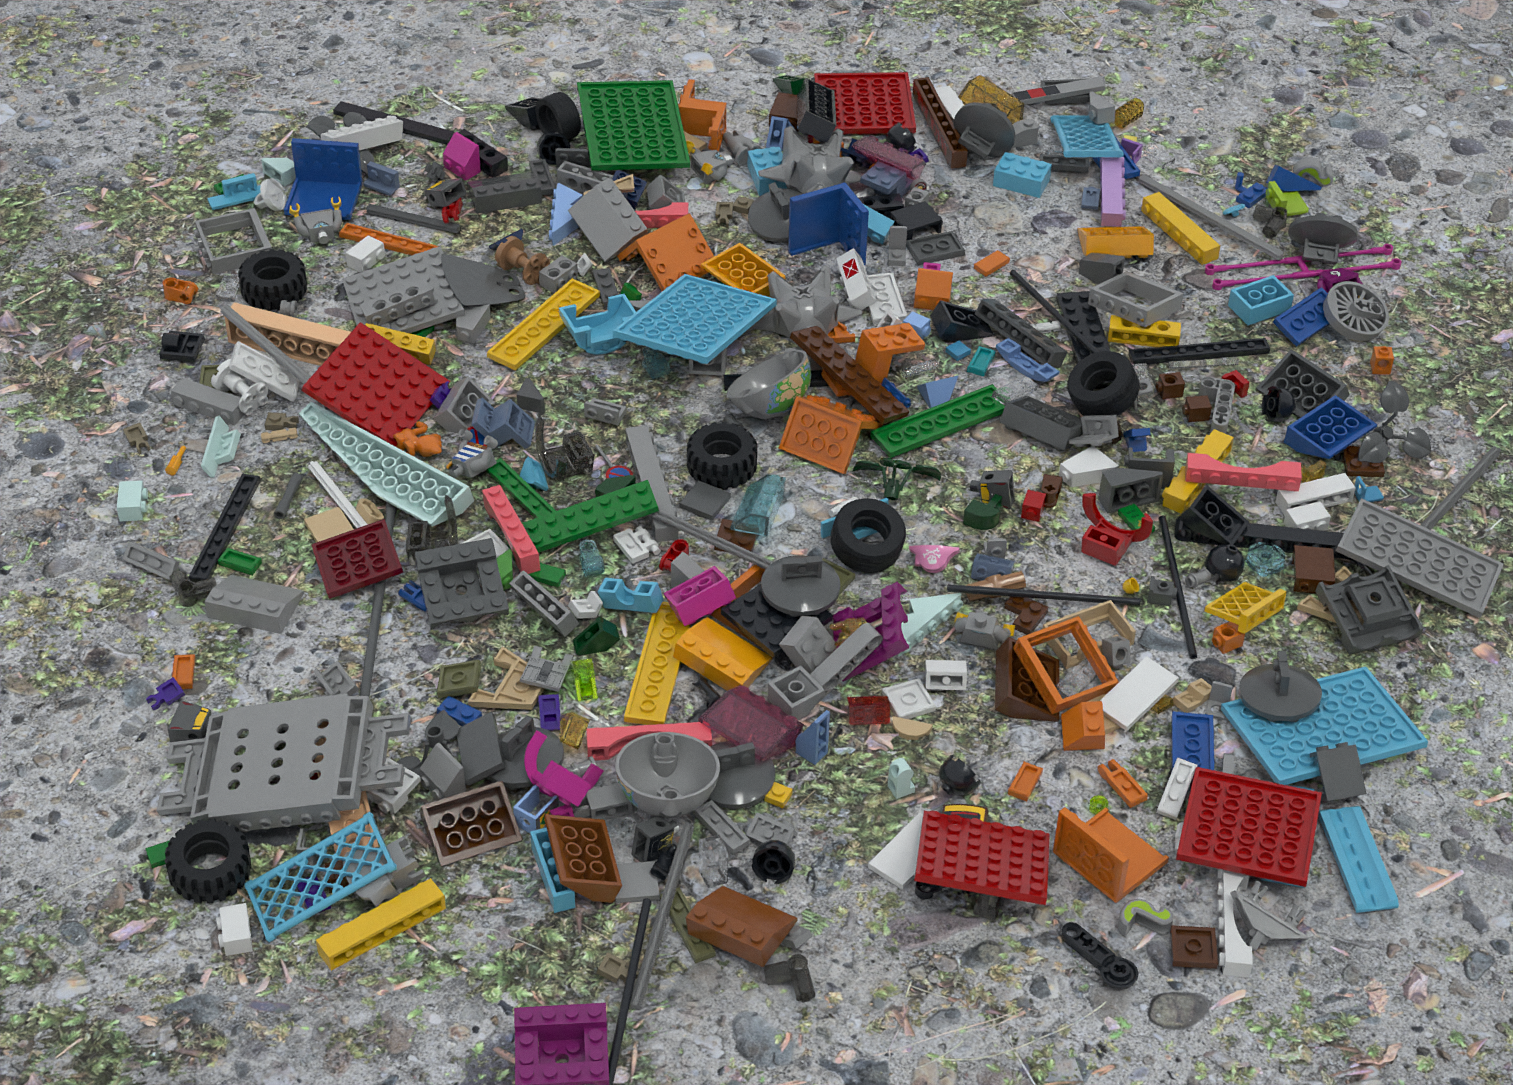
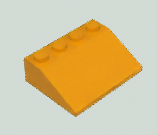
M1144 226L1077 228L1082 252L1085 256L1090 253L1119 255L1125 258H1132V255H1138L1139 258H1147L1148 255H1153L1154 234Z
M741 243L701 264L703 269L725 285L770 297L767 275L774 271L783 279L786 278V275Z
M708 617L689 628L675 644L673 654L674 658L738 698L744 694L773 658Z

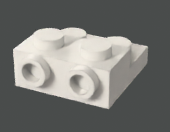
M386 758L385 766L398 764L390 758ZM405 768L403 786L366 791L368 803L375 802L382 812L388 813L390 811L396 814L408 801L407 795L421 781L420 776Z

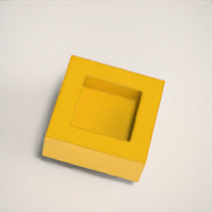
M774 782L771 790L765 795L764 801L784 808L792 796L793 789Z

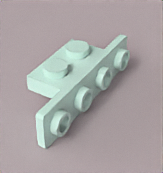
M220 416L215 417L201 463L203 471L210 478L215 477L219 464L230 462L234 459L241 436L237 429L228 432L229 427Z

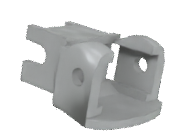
M404 836L386 846L392 860L397 865V870L391 873L388 872L355 891L360 898L371 900L375 907L395 898L403 892V889L426 877L423 869L418 872L415 871L419 867L416 859H409L415 855L412 847L403 852L402 848L409 845ZM357 849L353 859H361L365 850ZM350 851L347 852V853L344 855V857H347V856L349 855ZM369 852L365 861H374L378 852ZM384 854L379 860L381 865L388 863ZM350 863L346 872H355L359 863ZM364 865L359 874L362 876L369 874L372 866ZM346 876L347 881L351 884L352 877Z

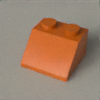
M918 268L914 308L934 310L940 300L950 303L953 272Z
M1102 701L1081 702L1061 714L1064 751L1105 749Z

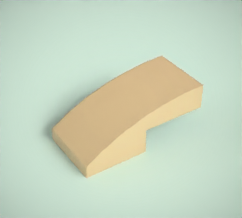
M1200 678L1190 683L1186 691L1174 696L1171 703L1181 711L1190 713L1209 699L1212 686Z

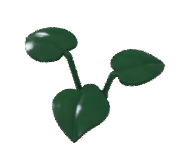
M881 458L880 464L870 461H857L853 467V471H882L883 488L885 489L883 497L888 500H898L899 492L903 491V486L911 472L941 480V472L935 467L916 465L914 467L908 462L890 458ZM886 467H893L892 479H888L887 482ZM896 469H909L902 483L899 484V480L895 479Z

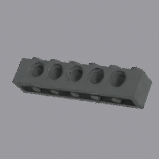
M981 299L975 315L1006 338H1010L1019 344L1021 349L1043 365L1048 363L1054 368L1061 367L1067 355L1066 350L996 299Z

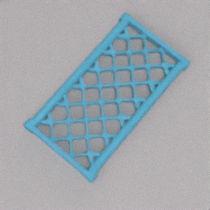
M1053 115L1050 117L1064 150V157H1123L1124 153L1120 149L1109 123L1096 124L1090 120L1089 115Z
M371 812L364 814L361 819L258 878L244 883L263 928L265 939L269 943L277 939L278 935L386 873L397 870V865L392 860L375 823L374 815ZM369 823L373 829L372 833L364 832L365 826ZM352 833L358 835L353 844L345 843L348 835ZM363 836L371 837L366 846L358 845ZM375 839L378 840L380 848H372ZM334 843L338 845L335 854H326L327 847ZM344 847L352 848L347 857L339 856ZM357 849L365 850L361 859H353ZM369 852H378L374 861H365ZM315 854L319 856L316 865H307L308 858ZM384 854L388 863L381 865L379 860ZM325 858L332 859L328 868L320 867ZM338 860L346 861L341 870L333 869ZM350 863H359L355 872H346ZM296 865L300 867L297 876H288L289 869ZM364 865L372 866L369 874L365 876L359 874ZM306 869L313 870L309 879L301 878ZM319 871L326 872L322 881H314ZM331 874H339L336 883H327ZM277 876L281 878L276 888L269 887L270 880ZM351 876L352 883L343 888L340 885L343 877ZM286 880L294 881L289 890L282 889ZM298 883H307L303 892H295ZM312 885H320L315 895L308 894ZM259 887L262 891L257 898L254 889ZM325 887L333 888L332 895L325 899L321 896ZM267 891L275 892L270 901L263 900ZM279 894H288L284 903H275ZM293 896H300L301 898L296 906L288 905ZM306 898L314 899L313 906L306 910L302 908ZM261 904L269 905L264 914L260 907ZM273 907H281L277 917L269 916ZM287 909L294 910V917L287 921L282 919ZM268 920L275 921L274 928L271 930L266 922Z

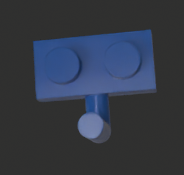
M1238 172L1235 190L1239 191L1240 194L1236 197V202L1251 208L1266 197V189L1268 188L1257 182L1249 188L1243 187L1244 174Z

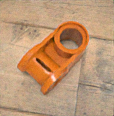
M172 277L166 278L163 281L164 297L169 301L190 304L193 300V295L197 294L199 290L198 286L191 281Z

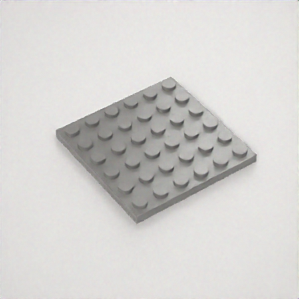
M441 246L343 278L342 281L356 325L360 322L364 325L367 323L359 304L422 278H425L428 282L436 303L380 325L381 327L412 333L465 315L462 303L452 291L444 274L441 255L443 254Z

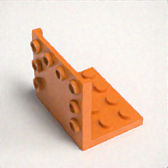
M690 213L635 240L617 255L621 262L625 259L629 261L640 253L661 291H664L684 274L699 278L708 274L709 272L703 269L701 264L714 257Z
M796 396L779 449L846 474L861 429H878L883 424L871 414H862L863 411L855 408L849 410L846 408L847 405L836 402V404L831 403V399L824 396Z
M1064 807L1058 814L1053 853L1115 903L1119 902L1168 863L1169 857L1167 855L1163 856L1108 813L1109 810L1106 807L1086 823L1078 818L1075 813Z

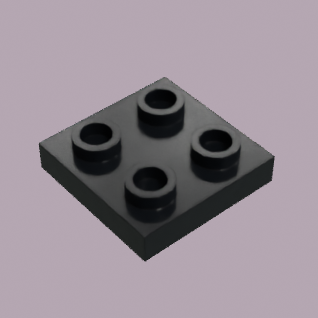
M170 330L169 333H163L162 348L159 352L160 359L195 362L205 340L204 334Z

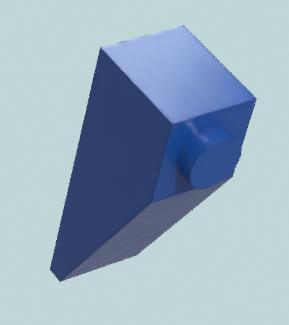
M1274 165L1266 183L1275 181L1283 191L1321 190L1322 188L1278 165Z

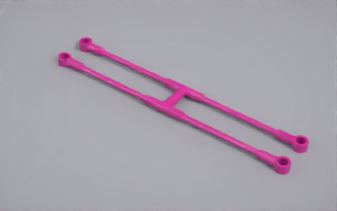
M1384 244L1383 247H1375L1368 250L1338 253V257L1370 253L1391 255L1393 246L1391 244ZM1302 256L1235 265L1207 264L1205 266V273L1207 275H1214L1215 272L1227 271L1229 269L1298 263L1301 272L1277 275L1275 277L1278 280L1317 277L1321 272L1328 270H1309L1305 262L1309 261L1302 260ZM1394 258L1392 261L1380 262L1379 264L1343 269L1358 271L1392 268L1398 270L1401 267L1402 261ZM1266 277L1242 280L1214 279L1212 288L1214 290H1221L1222 287L1252 283Z

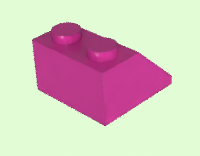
M455 132L443 152L444 167L465 181L481 172L479 145Z

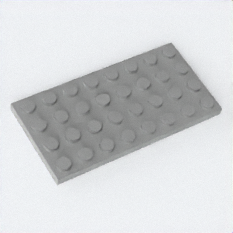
M1362 498L1336 549L1337 552L1378 571L1389 565L1397 580L1481 618L1503 567V563Z

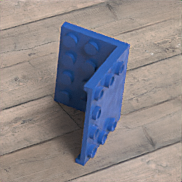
M292 138L291 146L296 178L284 208V215H291L289 213L290 205L293 210H297L296 203L300 205L299 216L300 214L314 211L334 210L331 205V198L333 197V203H338L340 197L342 204L339 210H341L342 220H351L363 185L359 143Z
M845 182L791 197L788 253L793 256L840 242L846 252L854 248L862 258L865 266L868 209Z

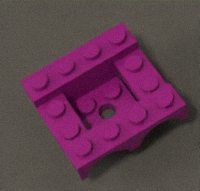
M898 582L881 589V597L854 611L847 607L833 615V639L838 645L836 649L861 625L872 623L882 618V625L875 628L883 638L881 644L842 680L843 682L909 649L901 628L902 622H908V616L904 612L900 601V595L906 594L907 591Z
M606 1003L514 1008L515 1085H609ZM559 1059H566V1060H568V1063H556V1062H557Z

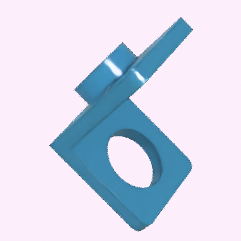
M1356 477L1354 494L1359 502L1361 498L1368 502L1384 499L1377 486L1366 487L1361 477Z

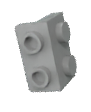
M592 398L590 402L586 401L584 403V417L617 426L627 412L626 406Z
M338 660L322 673L317 668L314 670L317 676L315 680L320 687H325L326 691L324 693L326 696L345 693L352 696L359 690Z

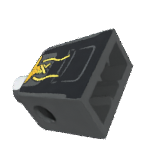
M656 816L637 824L631 855L639 862H649L658 859L661 849L672 845L673 834L679 831L677 822L674 820L668 822L662 816Z

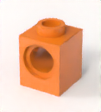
M1374 346L1370 360L1372 374L1390 375L1394 361L1392 347Z
M1227 622L1214 628L1212 643L1223 654L1243 646L1245 634L1238 631L1239 625Z

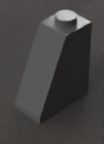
M1090 253L1080 260L1079 274L1096 284L1103 283L1123 273L1125 257Z

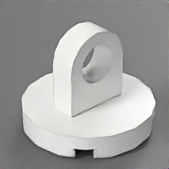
M273 178L264 180L260 186L261 193L256 196L254 204L260 209L267 206L273 211L284 209L287 196L283 194V186Z

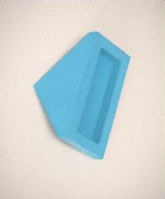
M527 457L519 476L531 487L547 491L549 488L542 464Z

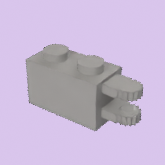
M619 783L588 790L578 807L571 803L572 809L574 808V817L585 818L590 816L592 819L608 820L633 814L632 803L625 797Z

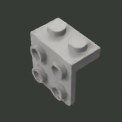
M1116 415L1081 417L1083 435L1070 439L1069 444H1075V447L1091 444L1092 447L1101 446L1102 443L1112 442L1113 438L1119 437Z

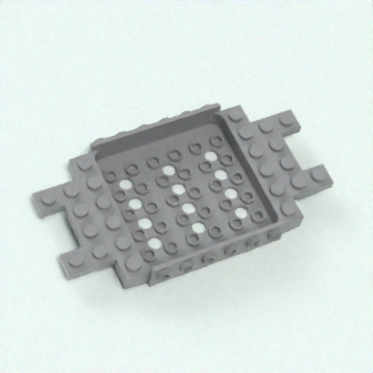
M348 693L228 708L226 712L209 716L205 738L170 742L167 756L168 762L170 764L185 762L180 791L160 793L156 811L159 815L191 812L190 819L193 824L197 823V820L202 819L203 821L216 819L217 822L223 820L228 822L229 826L233 824L238 827L239 831L244 832L340 820L341 815L339 811L359 809L361 791L403 786L405 771L403 765L385 766L389 737L409 735L411 716L409 713L372 717L373 705L369 697L349 696ZM323 721L329 722L327 727L323 729L318 728ZM283 726L289 727L287 732L283 734L278 733ZM243 731L249 732L247 737L242 739L238 738V736L241 735ZM320 738H326V742L323 745H316ZM280 743H286L284 749L280 751L275 750ZM240 748H246V751L242 755H235V753L238 752ZM318 755L324 756L322 761L318 763L313 762ZM277 760H283V764L280 767H272ZM237 765H243L241 771L237 773L232 772ZM314 773H321V776L318 779L310 780V777H312ZM275 777L280 778V781L277 784L270 785V782ZM234 782L240 783L237 789H229V787L232 786Z

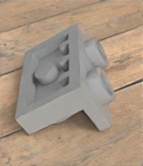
M756 812L746 836L761 844L769 840H780L789 845L792 837L796 838L798 833L791 823L787 821L780 823L775 820L774 816L764 812L762 815Z

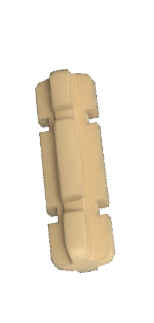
M294 427L288 428L289 430L287 431L286 429L271 431V433L263 432L261 433L262 443H270L271 440L273 442L288 440L287 438L295 439L298 437L297 429Z

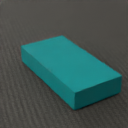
M979 346L967 367V372L984 377L995 357L996 351Z

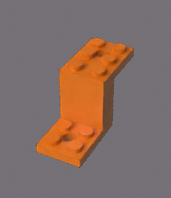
M689 79L687 85H684L683 94L680 96V104L678 103L683 130L690 135L711 137L708 149L719 152L723 141V134L726 132L727 103L695 99V80Z
M910 323L865 329L861 332L855 360L882 384L883 379L888 377L894 354L924 350L925 342ZM824 369L822 370V377L837 397L851 395Z

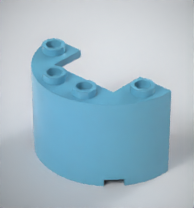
M625 294L608 297L607 311L576 318L575 304L559 308V315L577 345L590 354H606L626 344L625 341L613 337V330L636 313Z

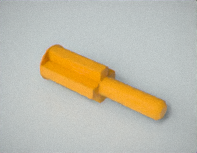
M181 446L177 455L172 456L165 469L167 474L173 476L178 471L182 463L181 457L186 450L185 446Z

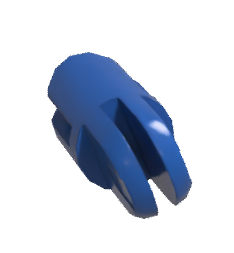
M410 580L409 584L404 585V590L400 589L398 591V595L420 610L427 612L421 586Z

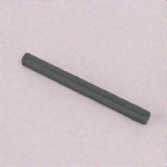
M368 204L366 207L368 214L455 234H458L461 229L460 224L449 222L445 224L443 220Z

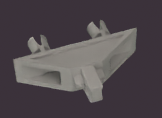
M1255 881L1247 897L1236 890L1230 892L1249 930L1247 934L1251 938L1247 946H1252V951H1256L1260 943L1265 945L1267 941L1306 940L1310 938L1296 928L1306 913L1304 909L1296 915L1299 906L1293 905L1284 921L1259 905L1263 895L1268 890V887L1264 886L1258 892L1261 882Z

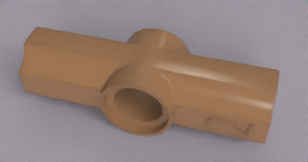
M1022 571L1003 576L1001 574L989 576L983 581L967 584L966 586L1023 589L1026 588V580ZM966 593L969 602L987 597H1001L996 595Z

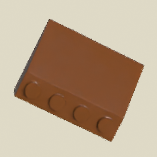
M545 814L544 819L560 884L592 901L613 903L622 887L605 820Z
M721 886L698 901L686 916L689 935L761 967L765 966L798 921L795 916L725 886Z

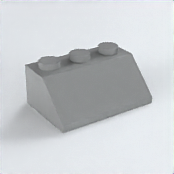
M466 376L454 384L434 419L446 431L458 433L460 429L466 430L472 427L471 424L478 399L484 398L490 405L493 400L469 376Z

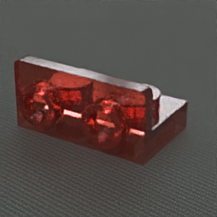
M888 696L847 697L850 725L890 723Z

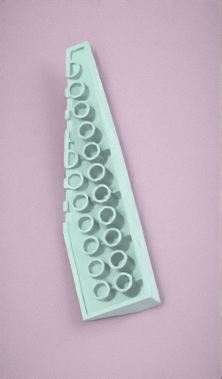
M310 402L299 412V416L379 498L431 527L462 514L474 502L468 485L317 404Z

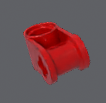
M683 539L675 540L668 551L662 556L659 569L671 572V562L682 552L689 556V543Z

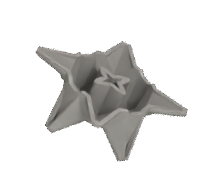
M792 126L784 129L782 164L758 171L759 176L785 182L787 185L798 188L804 194L844 182L846 184L860 182L863 174L851 170L853 166L852 158L840 157L843 137L842 130L837 128L833 131L828 143L823 141V143L815 144L805 142Z
M823 265L807 285H800L799 283L791 285L776 272L772 271L767 275L770 297L777 299V305L749 329L775 331L777 334L781 333L790 337L793 331L818 326L828 335L838 325V322L841 323L862 315V310L839 305V299L831 296L830 267Z

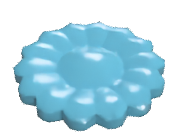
M1245 204L1235 205L1224 210L1222 213L1224 215L1232 213L1233 217L1238 216V210L1244 208Z

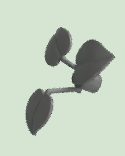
M349 112L343 118V123L346 127H351L352 124H363L367 121L364 116L355 112ZM317 116L308 123L306 128L312 130L321 138L322 133H326L328 130H335V123L326 116ZM367 149L359 150L361 170L368 175L367 164L370 161L374 162V157Z
M1388 381L1381 394L1380 403L1386 412H1394V414L1386 422H1383L1382 426L1376 427L1373 432L1365 436L1359 449L1358 461L1370 463L1384 461L1389 452L1388 445L1384 442L1390 439L1406 440L1402 448L1410 457L1422 458L1431 453L1429 436L1421 428L1410 429L1407 437L1393 435V429L1388 424L1398 415V412L1407 410L1409 396L1400 384Z
M442 710L431 720L425 729L424 734L428 741L425 742L422 761L420 762V759L415 756H406L398 760L397 763L402 764L403 767L416 773L421 778L420 767L426 760L430 747L433 749L437 743H440L452 755L446 741H450L458 735V723L445 710Z

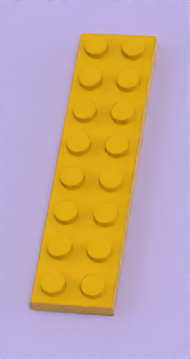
M572 278L487 351V358L516 371L566 327L559 315L560 307L575 304L577 317L600 297V291Z
M662 602L657 613H652L625 710L624 722L643 725L665 724L681 665V662L673 657L675 644L691 627V625L684 626L678 620L668 602Z

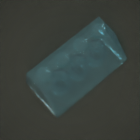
M767 474L749 485L730 526V530L768 536L784 498L786 478Z

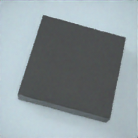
M698 480L681 500L679 508L713 520L730 500L731 493Z

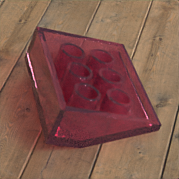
M871 135L870 137L863 136L853 143L852 148L856 153L867 156L874 164L879 161L906 172V177L912 180L920 178L926 165L923 157L917 154L912 156L903 148L895 149L893 148L894 145L888 142L883 144L879 142L878 138Z
M741 685L728 690L698 719L700 723L737 746L753 742L755 757L760 761H764L796 746L795 740L802 732L804 726L796 717L788 715L780 707L770 704L762 696L749 691V688Z

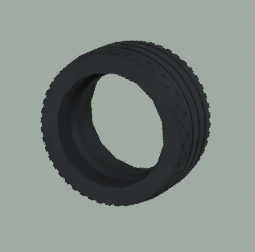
M556 92L537 101L535 109L536 118L543 134L555 131L563 134L567 140H571L579 135L581 131L580 115L575 103L566 93Z

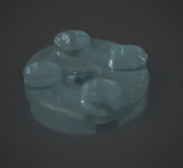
M1266 542L1253 544L1248 549L1246 563L1261 577L1280 572L1284 568L1285 553L1279 546L1274 544L1272 546L1265 545Z

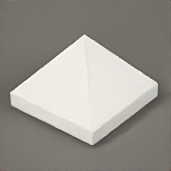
M585 253L577 262L578 272L582 277L592 269L593 265Z

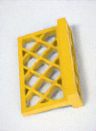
M1243 582L1206 605L1204 612L1239 625L1238 631L1245 634L1284 609L1287 591L1278 589L1273 593Z

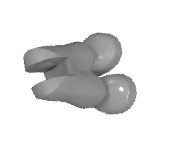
M733 130V135L730 132L723 134V140L729 146L732 153L736 155L735 161L740 166L748 163V151L762 149L737 130Z

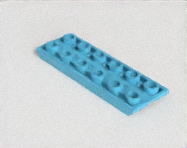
M1352 806L1340 809L1319 810V820L1356 913L1398 908V897L1361 807Z

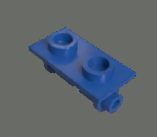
M884 378L881 385L891 392L898 401L903 403L906 408H909L911 400L906 398L895 387L894 383Z

